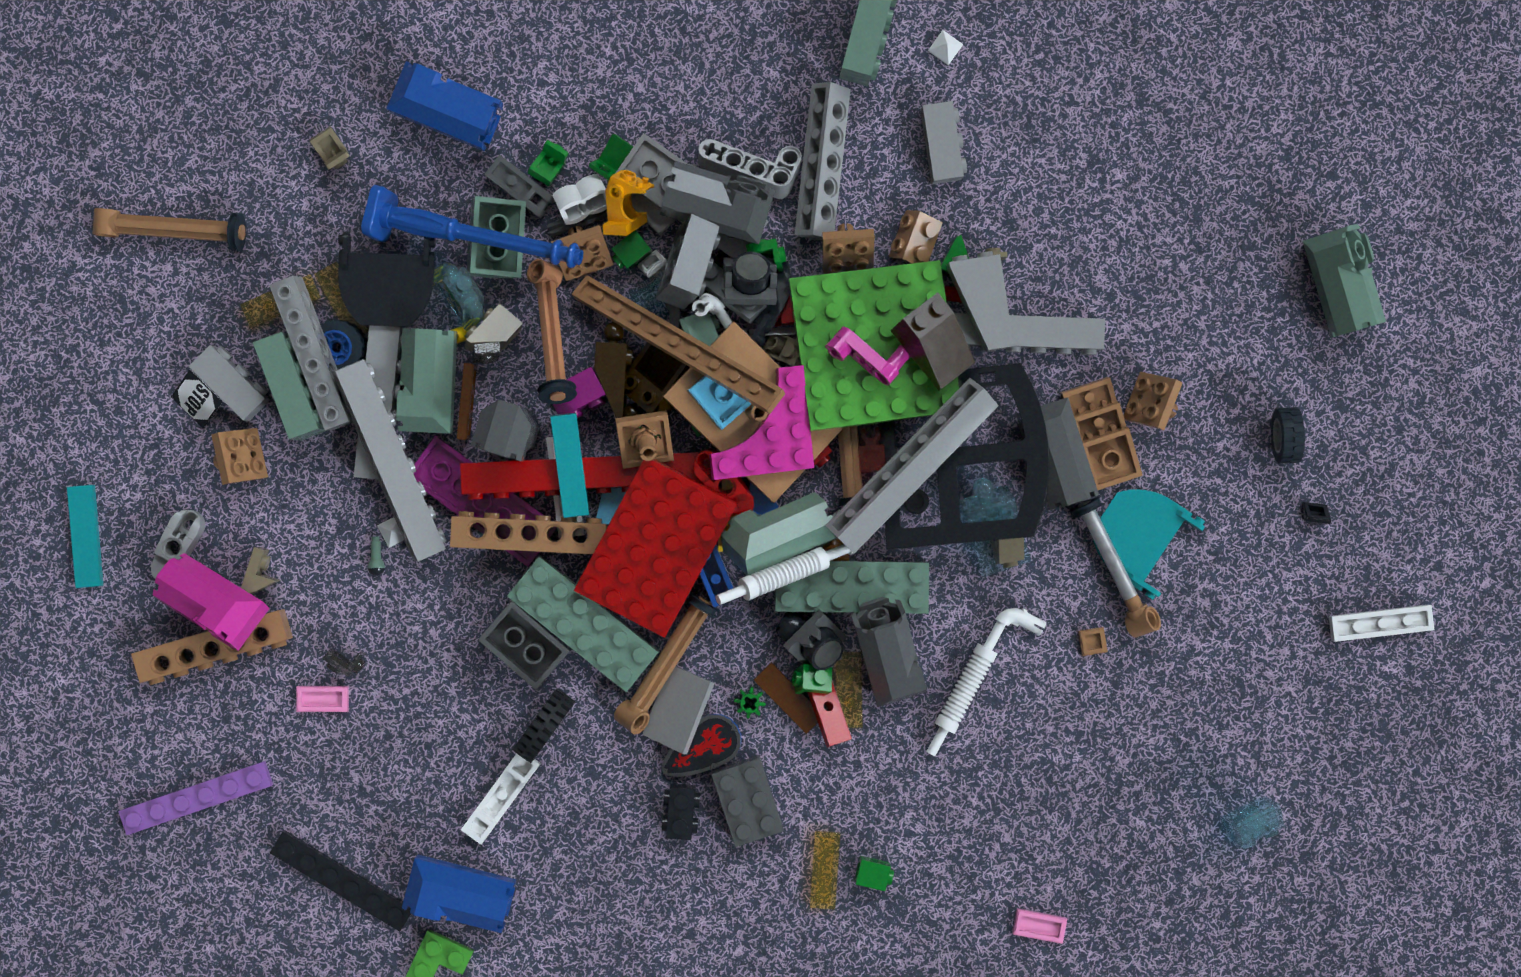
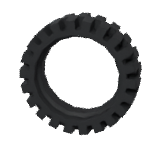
M557 688L512 750L526 761L532 763L576 701Z

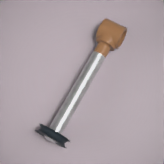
M1101 496L1084 501L1069 510L1068 512L1073 514L1071 519L1083 517L1129 610L1126 612L1127 615L1125 617V625L1129 634L1137 638L1157 631L1161 627L1160 616L1156 609L1151 606L1148 607L1146 603L1142 604L1096 511L1097 508L1105 504L1100 502Z

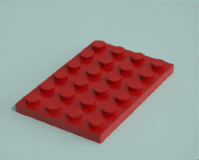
M655 459L650 461L643 460L574 591L665 638L737 507V502Z

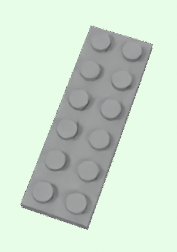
M643 133L616 173L620 170H629L634 172L636 177L641 179L643 177L649 178L648 182L654 184V188H650L641 195L661 208L668 181L673 175L671 171L675 161L687 163ZM719 232L717 234L720 236L717 249L730 258H736L741 253L747 252L746 245L752 244V242Z

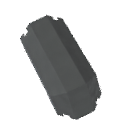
M675 161L671 171L673 175L666 187L660 215L685 222L693 214L720 225L719 233L759 245L775 191L770 188L769 192L766 191L765 183L749 177L736 176L735 180H730L731 176H724Z
M1069 398L1042 405L1041 408L1046 423L1049 443L1050 471L1045 501L1047 510L1056 509V506L1059 505L1062 507L1087 500L1091 496L1099 495ZM1021 422L1018 423L1022 439H1024L1025 432Z
M498 399L481 410L471 447L518 461H524L526 453L535 449L541 429L531 410Z
M881 597L862 603L859 607L860 612L857 615L854 612L851 617L877 707L926 693L927 688L924 676L917 661L918 657L906 612L901 601L895 600V603H890L889 598Z

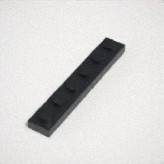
M286 830L281 833L270 852L273 856L399 932L411 915L410 907L407 910L402 909V900Z

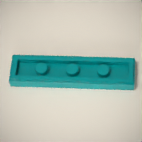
M577 413L551 415L563 518L589 515Z
M95 485L67 487L75 588L104 586Z

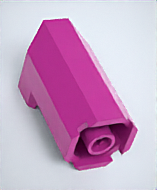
M185 553L179 555L182 557L179 560L176 558L168 560L156 576L155 583L159 586L158 591L153 589V596L202 629L209 631L216 639L239 651L270 608L257 597Z

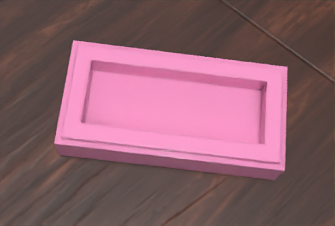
M296 686V712L349 711V686Z
M1017 908L1012 933L1013 935L1063 944L1067 918Z

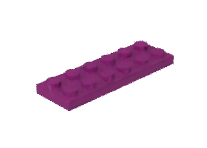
M438 436L433 438L414 464L416 472L413 474L416 481H420L428 494L457 515L459 511L474 512V517H484V513H500V518L510 519V514H524L525 520H535V515H543L515 493H509V498L494 499L493 494L483 495V499L468 500V495L463 496L461 494L460 463L473 462ZM476 523L473 525L474 528L484 534L485 529L482 524ZM502 524L498 527L497 533L502 539L509 537L510 528L507 525ZM530 525L526 526L523 529V536L527 540H533L536 536L535 528ZM557 527L550 528L548 532L549 538L557 530ZM505 550L527 567L531 565L539 554L536 551Z

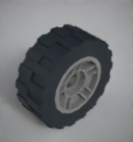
M1297 407L1275 408L1271 418V443L1274 459L1278 464L1300 463L1305 450V427L1302 413Z

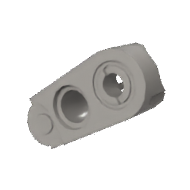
M181 510L170 518L154 552L156 555L150 566L154 579H156V576L168 560L172 558L179 560L182 558L179 555L185 553L190 556L205 530V520L198 511ZM188 520L194 521L190 529H187L185 526ZM174 541H177L180 545L178 554H174L171 550V545Z

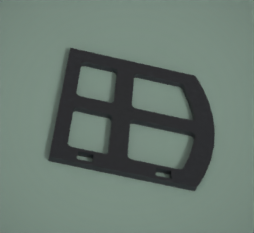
M1021 363L966 369L958 376V383L960 388L971 378L982 387L1007 385L1017 405L1025 438L1022 441L958 447L937 469L940 524L937 526L902 528L899 508L885 522L887 550L1035 537L1043 515L1048 491L1050 471L1049 443L1041 404L1033 384ZM995 373V381L981 383V374ZM894 421L878 423L881 468L897 453ZM1013 460L1027 461L1024 493L1016 518L962 523L957 471L960 466Z

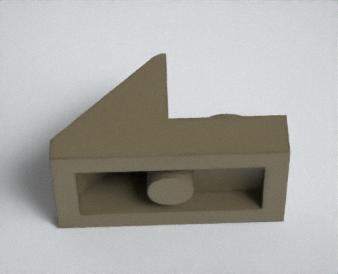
M263 547L253 548L241 585L242 589L252 595L281 581L280 579L262 574L263 570H267L271 557L268 556L269 549Z

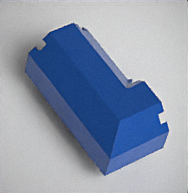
M406 61L386 109L401 118L485 151L486 146L484 142L490 144L501 116L496 113L497 109H503L502 101L449 78L444 82L440 80L442 74L417 63L412 65Z
M418 854L414 858L402 909L407 910L410 907L411 914L430 920L440 921L441 916H447L446 921H454L502 933L506 924L504 919L509 914L517 879Z

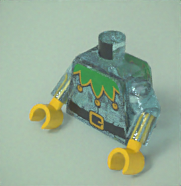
M443 263L434 269V283H436L462 322V326L450 330L457 331L458 344L466 341L465 335L483 320L485 314L484 295L464 266L458 269L452 263Z

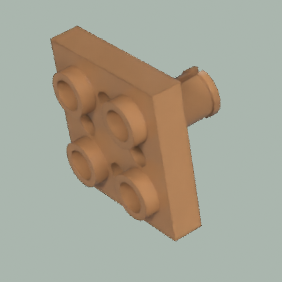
M847 223V231H845V225L841 224L837 231L822 232L823 274L874 268V229L854 230L853 226Z
M600 225L586 230L580 226H575L577 233L574 232L572 227L568 231V236L557 239L561 240L563 245L567 247L572 243H577L579 249L583 250L584 253L582 263L574 268H568L566 262L560 261L559 265L566 281L614 265Z
M1140 372L1123 414L1124 420L1165 430L1169 418H1173L1177 414L1172 409L1178 411V406L1175 402L1182 382L1177 379Z
M666 410L615 419L623 469L640 466L643 460L650 461L655 459L659 462L674 460Z
M257 428L211 434L216 454L213 463L219 469L222 485L268 477Z

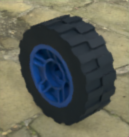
M345 320L324 321L325 323L320 324L337 369L366 359L367 340L364 338L362 330H359L355 324ZM336 343L341 345L340 352H334L333 350L336 348Z

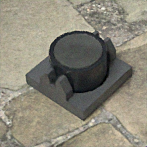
M751 251L743 252L736 258L724 257L725 304L776 305L777 265H775L774 258H766L760 253Z
M819 609L783 646L802 664H810L818 670H825L830 667L833 668L834 664L842 659L844 644L842 642L847 636Z

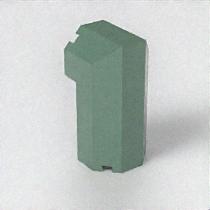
M1358 224L1346 226L1303 241L1331 338L1386 322L1373 279L1372 268H1368V264L1374 260L1373 251L1368 236L1365 233L1359 234L1357 229H1360Z
M403 328L401 380L399 385H404V390H398L396 411L397 421H402L403 425L398 426V431L453 433L457 331Z
M816 492L763 515H758L756 512L748 510L732 517L728 523L730 528L727 532L725 530L722 532L723 552L748 576L830 543L837 537L825 525L833 516L832 514L827 516L825 509L828 508L827 503Z

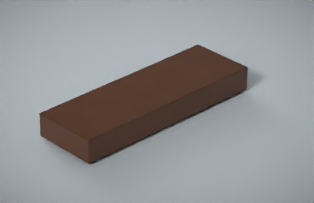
M464 363L457 429V439L467 441L471 437L477 366L470 363Z
M772 662L753 679L806 734L818 723L812 703L803 693L795 694V686Z

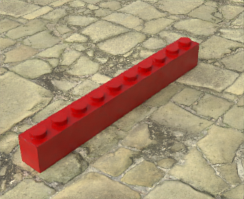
M699 452L673 453V461L661 462L703 484L694 473V460ZM621 456L582 458L586 490L596 489V494L612 493L611 488H622V493H626L640 467L623 469ZM556 459L460 463L461 494L463 496L468 495V500H480L486 494H493L494 499L509 498V493H519V497H535V492H545V496H560ZM707 459L704 462V465L707 468H711L710 459Z

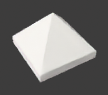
M942 30L928 51L949 65L963 44Z
M654 250L637 266L648 278H652L663 273L667 260L657 250Z
M394 517L377 525L388 548L404 541Z

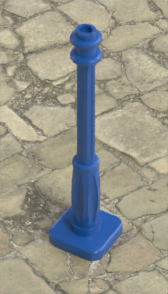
M373 185L369 192L361 225L363 235L378 242H387L392 228L422 237L447 239L449 241L461 239L550 259L553 265L563 261L566 262L568 268L580 265L584 254L583 250L579 249L577 243H572L567 247L563 245L561 240L549 243L461 224L455 218L451 219L426 210L398 207V196L389 189L379 185Z

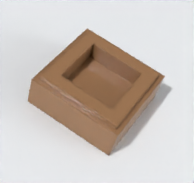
M1104 627L1078 631L1082 656L1108 652Z

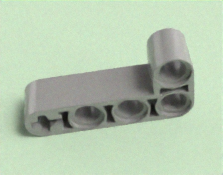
M712 139L701 142L698 149V163L701 169L724 176H731L730 180H735L736 176H745L762 181L766 184V191L769 192L770 188L775 191L773 198L783 199L790 194L800 172L802 155L800 150L794 146L782 148L775 163ZM786 161H792L794 163L788 164L786 163ZM735 163L737 166H730L729 164ZM758 172L760 173V175H754L752 173ZM781 181L784 182V184H777L775 182Z

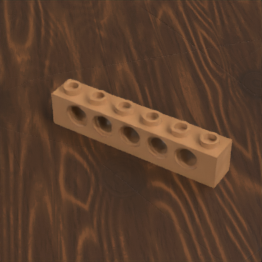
M459 511L458 516H451L450 547L593 554L608 524L602 523V518H587L586 523L576 522V517L563 518L561 516V521H551V516L535 515V520H525L524 514H510V519L500 518V513H484V517H474V512ZM476 523L482 524L485 529L484 535L480 538L475 537L472 533V527ZM502 524L510 528V535L506 539H502L497 533L498 527ZM528 525L533 526L536 530V536L533 540H527L523 536V529ZM558 527L561 530L562 537L559 541H552L549 538L548 532L550 528ZM578 528L585 529L588 534L587 540L583 543H579L574 539V532Z
M285 609L265 614L239 651L227 646L212 636L209 631L135 652L131 656L139 683L148 681L149 685L165 681L164 676L173 674L174 678L189 674L188 669L196 666L201 671L214 667L213 661L222 659L224 664L238 660L237 654L246 652L247 656L262 653V647L271 645L272 649L287 645L286 640L293 638ZM260 627L267 630L268 636L266 640H261L258 637L257 632ZM211 641L218 645V653L216 655L209 651ZM186 649H190L194 654L192 662L187 661L184 656ZM162 656L169 660V667L167 669H164L160 664Z

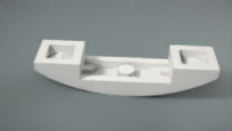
M516 753L461 831L479 844H482L541 763L536 759L530 763Z

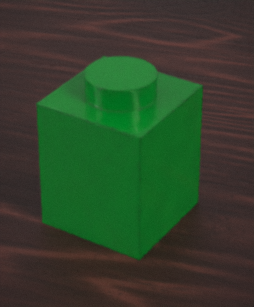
M636 230L611 248L615 254L612 256V259L620 269L625 266L628 271L652 253L650 247Z
M860 855L854 881L856 885L886 891V886L892 884L894 870H891L889 862Z

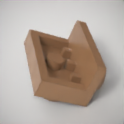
M906 210L900 220V227L896 238L891 244L889 257L902 260L908 264L928 262L943 222L921 211Z

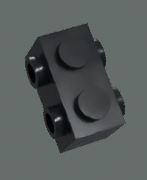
M671 783L670 790H665L664 805L668 806V816L663 815L662 831H666L667 839L691 840L692 833H697L698 818H693L694 808H699L700 793L696 792V785Z

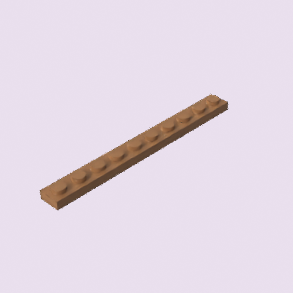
M588 275L585 276L572 293V296L577 301L768 414H771L785 395L782 388Z

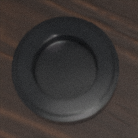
M917 489L903 504L908 512L920 514L928 508L929 498L923 490Z

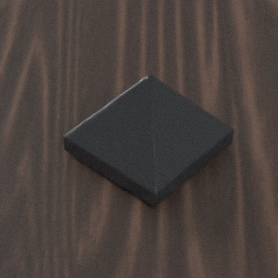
M1302 502L1304 518L1308 524L1315 526L1331 523L1327 505Z

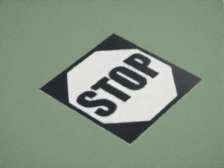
M191 370L187 372L171 396L203 429L223 402Z

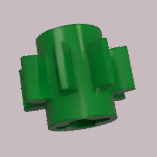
M753 686L746 693L743 689H740L741 699H734V702L741 704L737 712L741 713L744 710L747 712L748 719L753 712L760 715L759 706H766V702L759 701L763 692L754 693ZM748 696L750 699L755 697V707L752 708L750 705L745 707V697Z

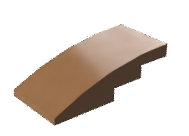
M1110 377L1060 392L1062 399L1069 398L1097 490L1143 476L1130 429L1126 427L1120 403L1116 400Z

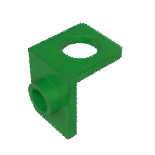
M613 134L599 159L590 162L589 167L607 180H610V177L616 173L633 146L618 135Z

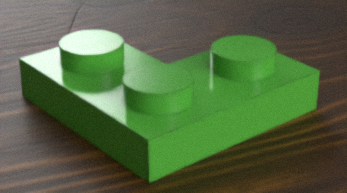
M428 929L406 977H434L439 965L463 975L474 950Z

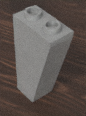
M993 251L978 253V258L968 259L967 255L952 257L953 262H949L946 265L947 271L985 352L1013 347L1014 342L1000 254L993 255Z

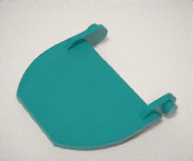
M1134 489L1117 492L1100 519L1133 586L1141 592L1145 589L1147 591L1145 596L1154 600L1155 597L1159 598L1161 593L1144 582L1184 521L1199 531L1204 530L1205 526L1203 524L1205 521L1198 516L1193 519L1190 511L1168 497L1153 491ZM1093 539V542H1094L1096 551H1097L1099 557L1101 558V560L1103 561V563L1106 565V563H1105V561H1104V559H1103V557H1102V555H1101V553H1100V551H1099V549H1098V547H1097V545H1096V543H1095V541H1094V539Z

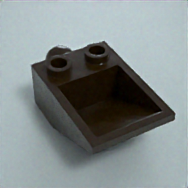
M611 322L604 328V336L608 343L596 342L594 368L615 417L622 418L623 409L627 404V395L624 394L625 373L634 362V352L630 350L627 344L618 343L624 336V329L617 323Z
M647 342L632 363V366L625 373L624 394L635 403L629 404L623 409V417L643 414L642 409L647 413L666 410L669 415L673 407L662 396L686 372L689 366Z

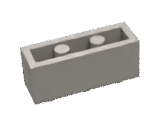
M953 101L923 105L920 111L931 185L962 180L964 173H967L966 159L961 158L960 148H963L962 133H957L956 123L960 122L958 108H954Z
M209 345L188 367L243 421H250L270 401L266 396L268 393L267 389L259 382L254 384L248 378L250 373L241 364L236 366L230 360L232 355L224 347L220 346L218 348Z

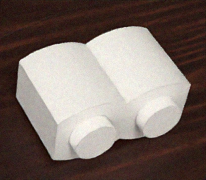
M599 174L586 176L579 180L576 185L564 186L552 195L566 225L578 223L589 214H597L607 209L606 188Z

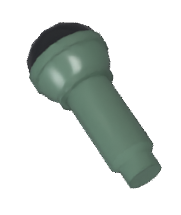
M372 537L371 560L367 566L369 573L375 576L382 574L385 570L383 559H381L380 537Z

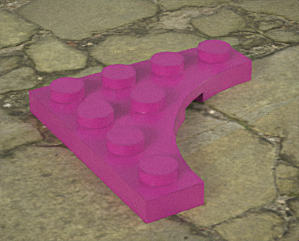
M804 365L776 368V385L784 390L785 395L771 414H768L754 431V434L747 440L730 449L709 454L712 480L814 468L805 393Z

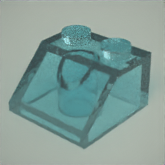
M1267 796L1258 798L1220 817L1232 844L1238 849L1250 848L1256 844V840L1262 837H1273L1279 833V829L1285 827L1279 803Z

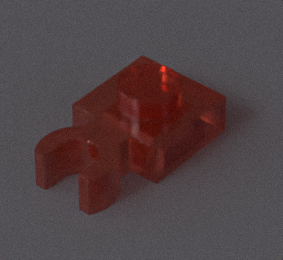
M878 427L875 428V436L872 438L866 437L865 429L861 430V438L866 443V446L859 447L861 473L878 472L886 464L884 444L877 445L881 437Z

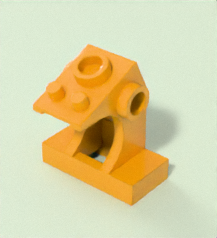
M620 170L610 177L605 190L608 221L603 224V235L627 236L648 222L647 212H637L633 208L631 196L632 193L644 194L650 188H654V184L648 182L649 178L643 177L641 179L629 170Z

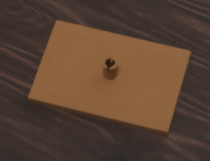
M734 321L710 345L713 349L776 385V368L781 367ZM689 367L662 397L719 452L742 443L754 434V431L768 416V413L751 404L723 430H720L687 391L704 376ZM755 409L758 410V416H757V417H755V414H754ZM843 428L811 431L813 459L826 448ZM805 469L745 477L772 503H775Z

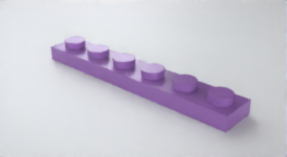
M263 761L122 809L118 812L125 833L129 835L273 785L266 762Z

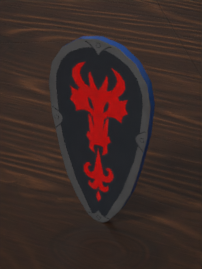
M710 714L702 717L688 753L682 754L670 748L662 764L663 773L667 776L675 777L690 776L716 768L730 761L737 755L741 747V733L737 724L731 718L722 714Z

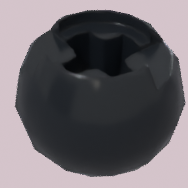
M786 612L776 629L777 635L787 642L806 623L805 618L797 612Z

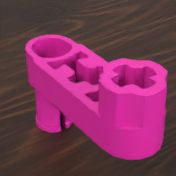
M844 326L825 345L828 353L835 359L843 361L850 355L873 377L887 386L893 382L899 375L900 368L911 358L905 348L899 345L888 360H885L852 330Z

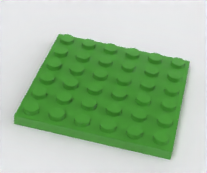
M940 260L789 278L800 366L804 365L805 393L810 431L933 416L959 389L958 377H956L938 391L912 357L905 362L899 370V375L887 386L873 377L850 355L843 361L832 357L825 348V345L844 326L852 330L882 358L888 360L897 350L898 346L901 345L890 330L937 292L946 302Z

